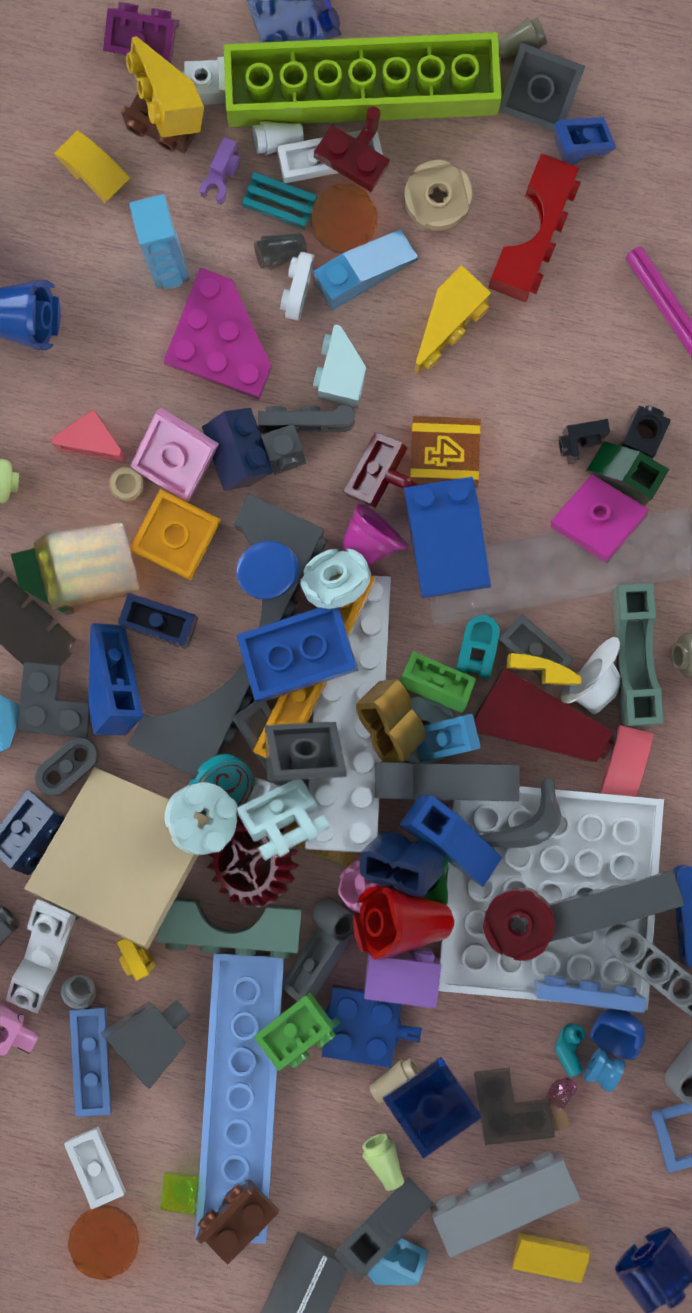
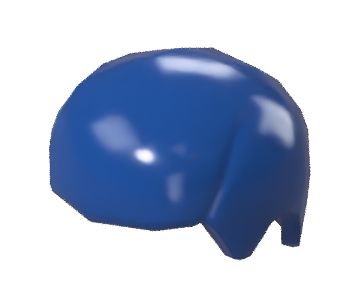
M617 1009L601 1011L597 1015L590 1033V1038L598 1047L611 1055L630 1060L637 1058L646 1036L641 1021L634 1014Z

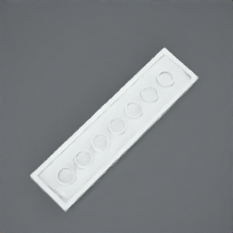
M338 574L332 576L328 581L336 580ZM373 576L376 581L349 635L358 671L327 681L314 709L313 723L336 722L347 775L346 777L309 780V792L316 801L318 810L309 814L308 817L312 821L323 815L328 822L329 828L318 833L317 839L309 843L306 841V850L361 853L377 837L379 798H375V763L381 762V759L372 746L370 733L358 717L356 703L379 681L386 680L391 577Z

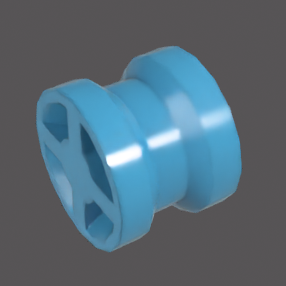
M597 1048L587 1063L583 1079L590 1083L597 1082L601 1084V1088L610 1093L621 1079L625 1062L619 1058L612 1059L608 1057L605 1050Z

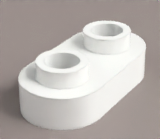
M300 252L298 258L292 257L288 277L293 278L290 290L284 289L280 310L286 311L285 318L297 321L301 318L313 270L314 254Z

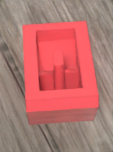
M94 409L52 438L53 446L60 451L119 462L125 461L124 453Z

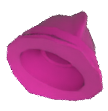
M356 505L353 517L349 521L350 525L343 538V550L347 552L346 548L354 549L363 555L369 566L387 555L394 554L398 550L408 549L409 544L368 505Z

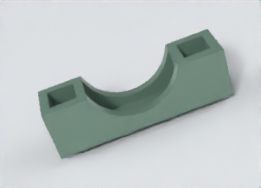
M654 583L618 585L612 589L615 637L619 638L620 648L616 659L617 670L621 677L619 688L621 726L664 724L662 692L657 681L653 658V629L656 620Z
M175 898L158 930L157 942L166 943L165 948L170 950H186L187 945L201 946L200 951L207 953H221V948L224 947L235 948V954L254 956L256 955V950L270 951V957L291 958V953H298L302 907L267 905L262 916L251 926L239 930H228L215 925L207 918L202 910L199 899Z

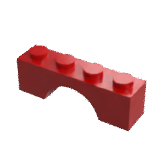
M541 153L525 197L532 202L538 212L540 230L531 240L524 244L503 247L488 288L525 303L530 292L537 294L544 276L538 273L542 261L549 263L556 246L555 243L550 242L554 231H562L569 214L563 211L567 200L574 201L581 184L580 181L575 180L579 167Z

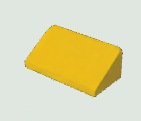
M518 1232L512 1269L582 1283L589 1262L590 1251L587 1246Z

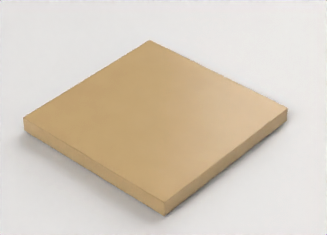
M94 767L24 889L42 900L148 949L198 855L182 851L171 840L173 837L169 832V827H166L164 820L169 799ZM194 813L193 818L198 820L197 827L201 829L203 824L208 823V817L201 813Z

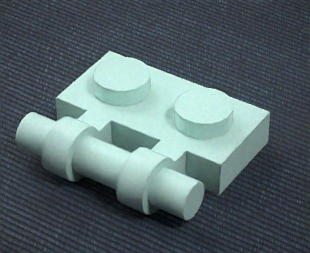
M302 779L292 780L237 808L238 815L254 842L265 836L269 838V843L259 847L264 860L275 855L281 857L289 853V848L305 840L309 843L318 838V833L329 828L328 822L323 815L312 821L308 817L309 814L317 811L318 808L316 801ZM296 821L299 827L282 836L279 829Z

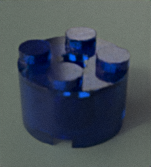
M662 1227L644 1236L648 1242L639 1249L635 1244L632 1245L615 1265L616 1274L645 1313H652L665 1304L669 1309L676 1307L685 1299L686 1294L684 1290L692 1283L691 1254L669 1227Z

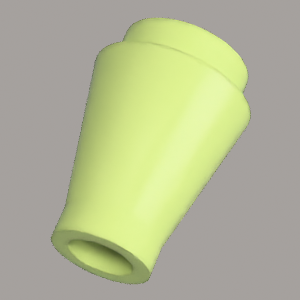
M378 1134L365 1141L362 1145L364 1151L362 1157L383 1183L385 1190L392 1191L399 1188L404 1183V1178L401 1174L394 1140L389 1139L387 1134Z

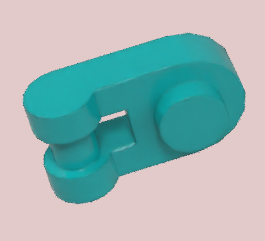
M478 615L467 623L456 670L465 674L466 672L479 674L481 679H490L500 634L499 626L492 617ZM472 649L484 651L482 661L470 658Z

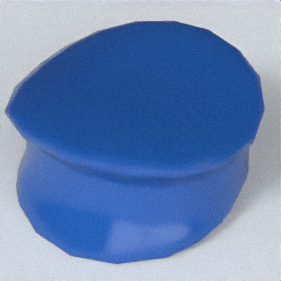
M276 541L257 543L247 549L238 560L236 568L237 581L241 589L251 597L259 600L278 597L287 592L298 578L299 563L297 556L289 547Z

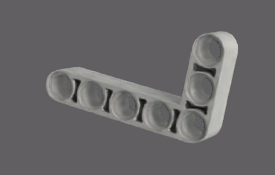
M623 924L612 926L605 935V945L608 951L692 1018V976L630 927ZM631 937L629 947L621 951L620 945L625 938ZM656 958L657 964L655 968L647 972L648 963ZM682 979L681 988L673 992L675 983ZM692 1038L665 1074L667 1087L687 1104H692ZM691 1077L689 1085L682 1088L683 1082Z

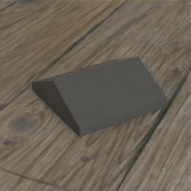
M521 43L501 99L499 111L554 131L555 123L558 120L567 118L585 66Z

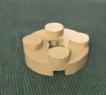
M432 160L419 165L407 181L404 191L405 208L416 225L423 230L442 231L456 226L466 218L472 200V186L466 173L461 169L459 171L456 167L451 166L450 162L444 160ZM439 188L441 193L447 194V197L443 198L442 203H436L435 200L429 198V196L433 195V189Z

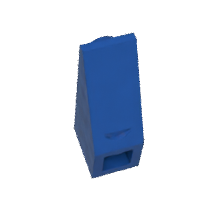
M432 795L418 796L399 824L421 842L431 844L442 850L445 860L481 887H484L502 859L459 815Z

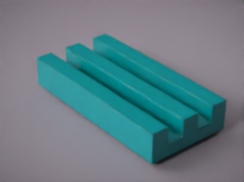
M253 172L252 181L248 185L247 194L242 201V207L305 230L316 204L317 195ZM258 185L276 191L278 193L284 194L286 196L292 197L294 199L303 201L308 204L304 205L296 201L290 200L288 198L282 197L280 195L263 190L261 188H258ZM257 196L277 205L303 213V217L301 218L257 202L253 198Z

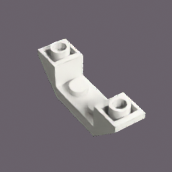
M36 900L27 927L28 930L32 931L24 959L12 977L6 1001L38 1014L62 962L76 915L44 901Z

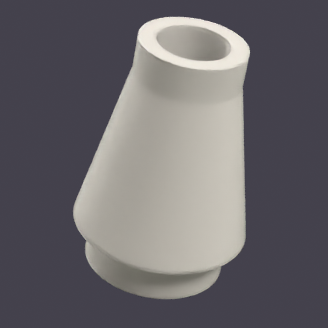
M260 121V125L252 127L253 143L257 154L264 153L265 156L277 152V146L304 141L303 128L300 122Z

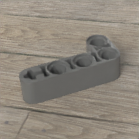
M375 763V798L417 799L418 796L432 795L437 800L519 801V765Z

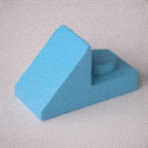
M473 714L425 725L426 738L417 747L421 762L481 748Z

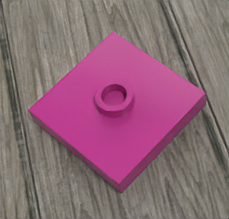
M591 474L551 520V528L605 563H608L648 516L649 509Z

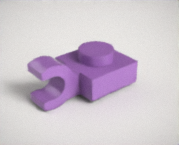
M226 137L223 138L210 165V173L200 186V194L203 198L206 197L210 189H218L219 193L216 201L219 205H222L226 200L225 183L229 175L234 176L240 165L241 157L238 156V148L235 141Z

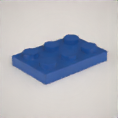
M339 607L332 609L317 608L236 635L253 696L257 703L358 671Z

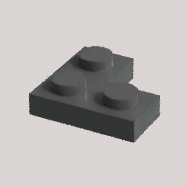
M24 662L17 731L78 738L89 737L91 716L88 702L58 699L61 665Z

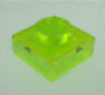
M175 1172L164 1173L160 1210L196 1214L199 1176Z

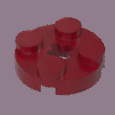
M511 888L501 892L492 900L485 914L483 930L489 945L495 952L514 958L513 960L526 961L539 956L546 950L555 934V916L547 900L534 889ZM519 915L520 918L527 919L526 932L521 933L519 929L513 930L510 924L514 922L513 916Z

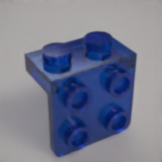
M246 0L261 43L330 40L342 35L339 28L340 19L338 13L331 6L330 0Z

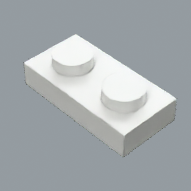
M99 1126L65 1141V1148L91 1210L125 1195L126 1190Z

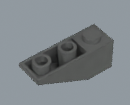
M408 1177L334 1253V1256L359 1282L434 1203Z

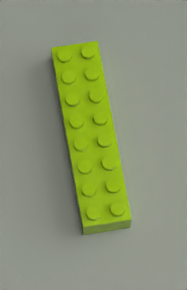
M498 32L223 44L226 113L229 127H251L260 125V121L300 122L301 124L364 122L367 110L372 106L380 110L379 121L498 116L500 108L501 80Z

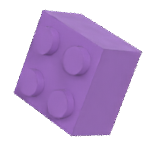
M416 948L411 950V953L404 952L385 959H372L368 953L363 988L364 999L436 1009L442 965L438 956L432 954V950Z

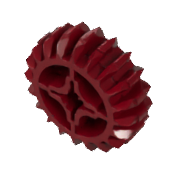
M239 815L237 816L236 829L231 840L221 851L208 854L213 858V863H210L207 868L215 870L216 875L211 881L215 883L221 882L222 885L219 893H229V902L235 903L240 901L241 906L244 907L251 905L261 907L266 905V903L270 904L277 901L280 895L286 894L289 890L287 884L293 883L296 879L290 871L297 869L299 864L292 861V856L296 855L298 850L289 848V853L281 857L275 855L264 860L259 851V847L263 845L258 840L253 841ZM286 826L283 827V828H281V829H279V831H280V833L282 834V836H283V833H284V830H285ZM267 836L261 838L264 844L270 842ZM240 873L245 875L248 881L245 880Z

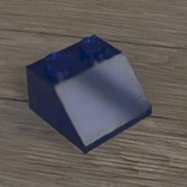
M442 1057L382 1097L423 1159L482 1118L478 1107Z

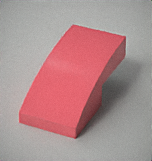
M618 725L611 757L607 760L600 793L637 796L654 733Z

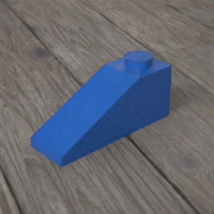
M93 623L90 626L88 705L94 735L126 736L143 717L126 630L120 627V625Z

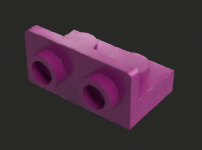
M118 2V8L107 9L103 51L127 55V53L131 52L132 37H138L169 63H172L176 27H179L180 20L171 18V11L151 8V14L138 12L139 5Z

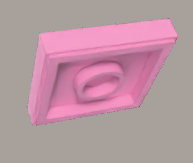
M160 408L156 411L130 467L178 498L189 502L193 498L219 443L163 408Z

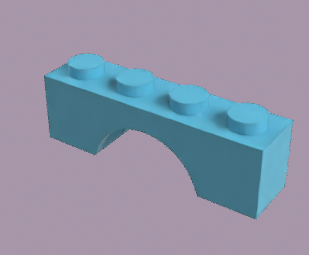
M165 194L130 202L129 205L139 245L156 288L163 286L164 289H173L183 284L182 281L189 280V276Z

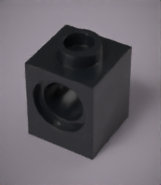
M646 405L644 408L639 406L633 413L619 446L639 451L653 459L671 419L664 417V412L656 407ZM644 424L649 426L653 432V437L651 439L642 438L637 430L638 425Z

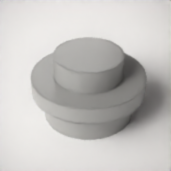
M80 974L68 978L61 987L62 1000L66 1005L74 1009L88 1008L96 997L93 981L89 977Z

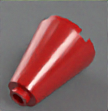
M385 886L366 888L357 903H362L359 914H354L353 918L354 935L358 946L363 953L368 952L372 959H385L444 940L450 936L454 927V916L447 905L419 896L409 895Z

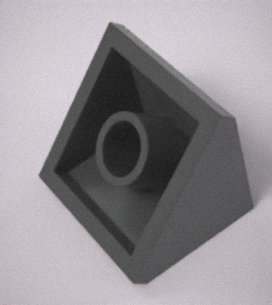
M336 722L265 725L268 781L346 777L347 770Z

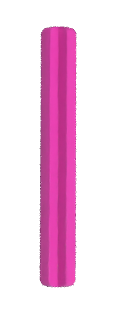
M639 246L628 253L626 260L692 357V320L644 248Z

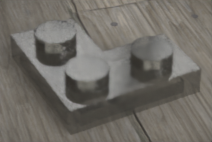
M510 1067L476 1071L474 1073L485 1145L555 1138L556 1133L550 1099L515 1103Z

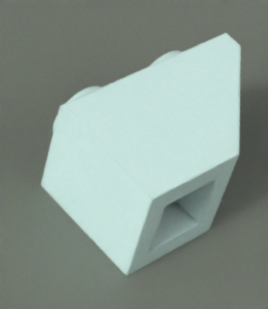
M334 325L332 335L325 334L321 354L327 356L324 368L317 367L313 387L318 388L319 399L358 408L366 377V366L342 327Z

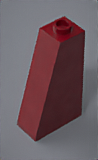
M505 668L499 673L474 716L477 734L589 762H597L599 757L604 760L614 744L610 740L614 733L612 730Z

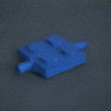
M333 985L331 1000L325 1013L331 1021L337 1017L341 1023L333 1029L336 1036L323 1046L322 1057L391 1068L394 1048L399 1039L420 1043L422 1028L401 1025V1004L364 999L363 989Z

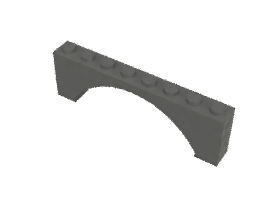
M248 493L234 522L235 529L244 533L250 546L263 541H276L289 547L297 556L299 563V575L294 585L278 597L262 600V612L259 627L292 617L298 604L293 598L298 588L302 589L300 580L304 576L303 570L306 564L312 560L313 556L315 557L323 552L327 540L322 538L324 528ZM244 662L223 686L205 699L187 708L168 714L152 717L143 713V717L139 721L128 745L196 777L199 774L197 769L204 762L214 756H218L224 744L231 745L238 730V727L233 725L232 717L249 706L253 699V695L249 694L251 685Z

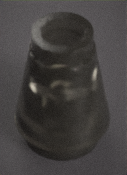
M301 233L296 235L262 236L260 241L254 242L256 259L261 269L268 267L272 270L291 261L292 257H299L300 252L307 253L306 242Z

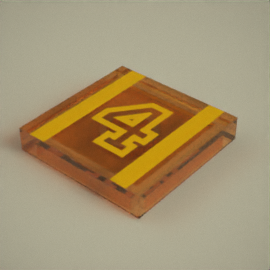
M413 416L410 477L418 485L473 477L475 488H478L481 419Z

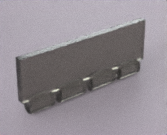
M0 568V578H1V577L3 576V574H4V571ZM9 576L0 583V644L23 666L26 661L62 666L72 655L67 649L74 644L76 639L59 623L48 632L46 628L54 618L35 600L30 601L23 608L21 605L27 600L29 595L19 588V585Z

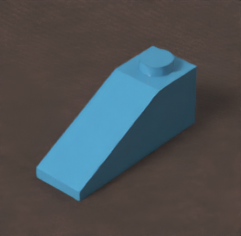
M400 229L342 253L314 270V282L330 309L334 311L417 261L419 257Z

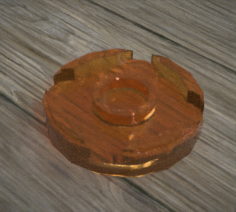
M338 183L326 188L317 196L310 210V226L315 238L323 247L335 253H345L368 243L372 239L377 228L378 212L365 190L353 184Z
M102 1205L92 1210L90 1208L81 1214L71 1228L68 1240L69 1253L77 1270L89 1278L99 1280L111 1279L128 1270L138 1252L140 1242L138 1228L129 1214L114 1206Z

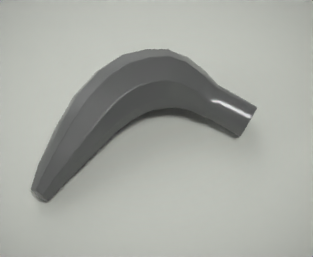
M553 779L540 781V807L529 821L480 837L490 846L504 848H525L548 840L556 832L561 821V811L555 795V781Z

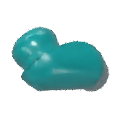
M571 1023L561 1029L555 1044V1052L569 1078L580 1074L584 1070L575 1052L580 1040L585 1039V1031L582 1026Z

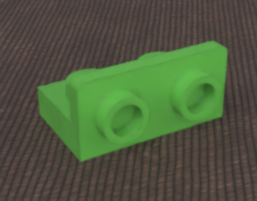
M413 651L400 679L403 686L412 693L419 694L460 713L464 712L476 678Z
M308 993L253 1037L278 1071L288 1064L294 1069L310 1056L306 1051L308 1048L316 1044L320 1049L336 1036L333 1029L341 1022L337 1017L331 1021L313 995Z

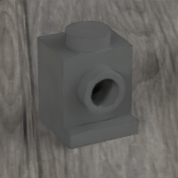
M294 424L261 435L274 475L306 464L303 448Z

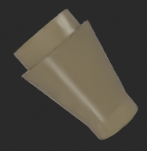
M538 17L532 20L527 18L503 37L499 38V56L501 60L517 56L521 43L538 49L547 44V39Z

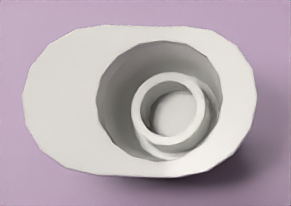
M612 637L607 639L596 649L580 672L577 673L581 676V684L576 686L566 685L560 697L562 702L566 704L577 702L589 712L596 714L615 698L621 685L620 674L613 663L620 648L619 638Z

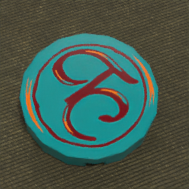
M222 754L204 762L197 769L199 774L195 780L191 778L189 785L201 782L215 784L227 792L229 797L235 800L237 807L246 804L253 790L254 777L251 768L240 758L230 754ZM203 810L202 812H200L201 814H203V815L206 816V811H205V810Z

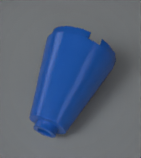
M37 280L0 288V338L36 350L46 351L52 348L54 344L49 343L51 335L58 336L61 319L59 297L52 296L50 288H55L53 283L48 280Z

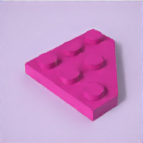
M200 268L163 362L167 366L260 400L272 369L271 364L232 279Z

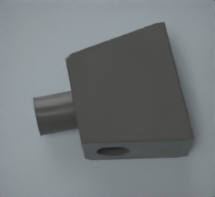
M178 1000L174 1001L162 1013L155 1005L148 1002L107 1027L100 1034L138 1079L149 1089L184 1047L186 1042L175 1029L190 1014Z

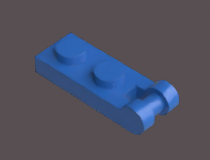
M680 864L674 867L673 871L684 906L675 908L680 961L690 967L692 966V867Z

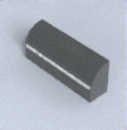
M298 1231L261 1313H328L347 1271L344 1265L334 1256L337 1249Z

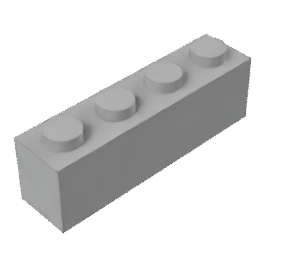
M551 1151L543 1152L532 1159L533 1163L522 1168L518 1165L509 1167L500 1173V1178L491 1182H487V1180L478 1181L469 1186L468 1192L455 1197L454 1194H450L437 1200L436 1206L431 1208L432 1217L449 1257L452 1258L581 1200L559 1151L554 1154Z

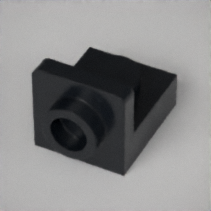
M608 419L567 425L562 432L563 436H559L561 456H567L568 465L575 464L579 460L577 443L581 442V447H592L602 444L601 439H605L610 433Z

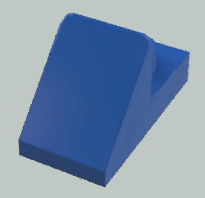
M604 117L563 119L555 123L554 139L563 162L575 165L585 156L607 155L616 148Z

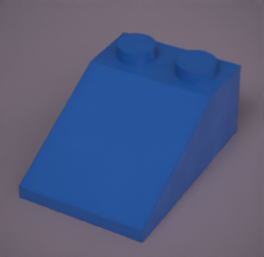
M473 477L404 487L405 509L422 598L491 588L480 509Z

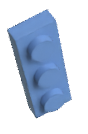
M545 975L544 981L535 980L533 994L537 999L644 1013L646 998L636 993L637 988L632 986L615 985V990L601 989V983L580 980L579 985L566 984V978Z
M107 1006L88 1007L85 1009L71 1008L69 1012L75 1117L111 1115L112 1096L109 1043L100 1034L108 1027Z

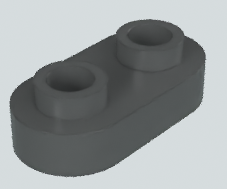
M74 738L68 741L38 768L35 775L37 787L47 795H59L67 791L96 765L99 757L97 746L87 738ZM81 748L87 752V758L83 762L78 761L76 758V752ZM53 771H57L61 775V780L58 784H53L50 781V774Z

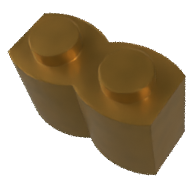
M398 679L379 681L356 703L358 717L370 733L372 746L383 762H404L426 738L422 721L412 710L410 696Z

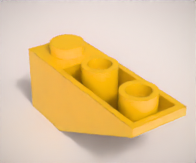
M132 37L131 52L126 55L127 68L129 73L134 74L137 80L139 97L145 99L148 106L149 120L152 124H156L161 138L199 133L201 131L204 105L193 81L141 39Z
M462 265L437 289L415 363L414 371L417 374L424 367L427 370L434 367L442 357L440 351L448 343L454 346L466 333L464 327L472 319L475 322L479 321L490 308L487 304L491 292Z

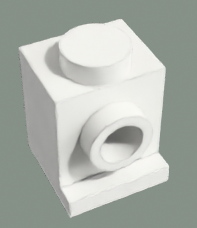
M218 57V60L184 62L185 72L182 73L193 81L203 105L226 104L224 57Z

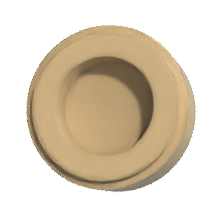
M121 467L112 473L109 479V488L116 499L128 503L137 500L143 494L144 480L138 471L131 467Z

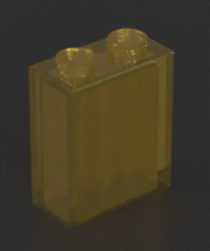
M122 522L48 533L33 543L51 610L126 597L128 593H133L140 589L138 584L139 572L136 566L133 565L129 550L131 546L130 538L124 531Z

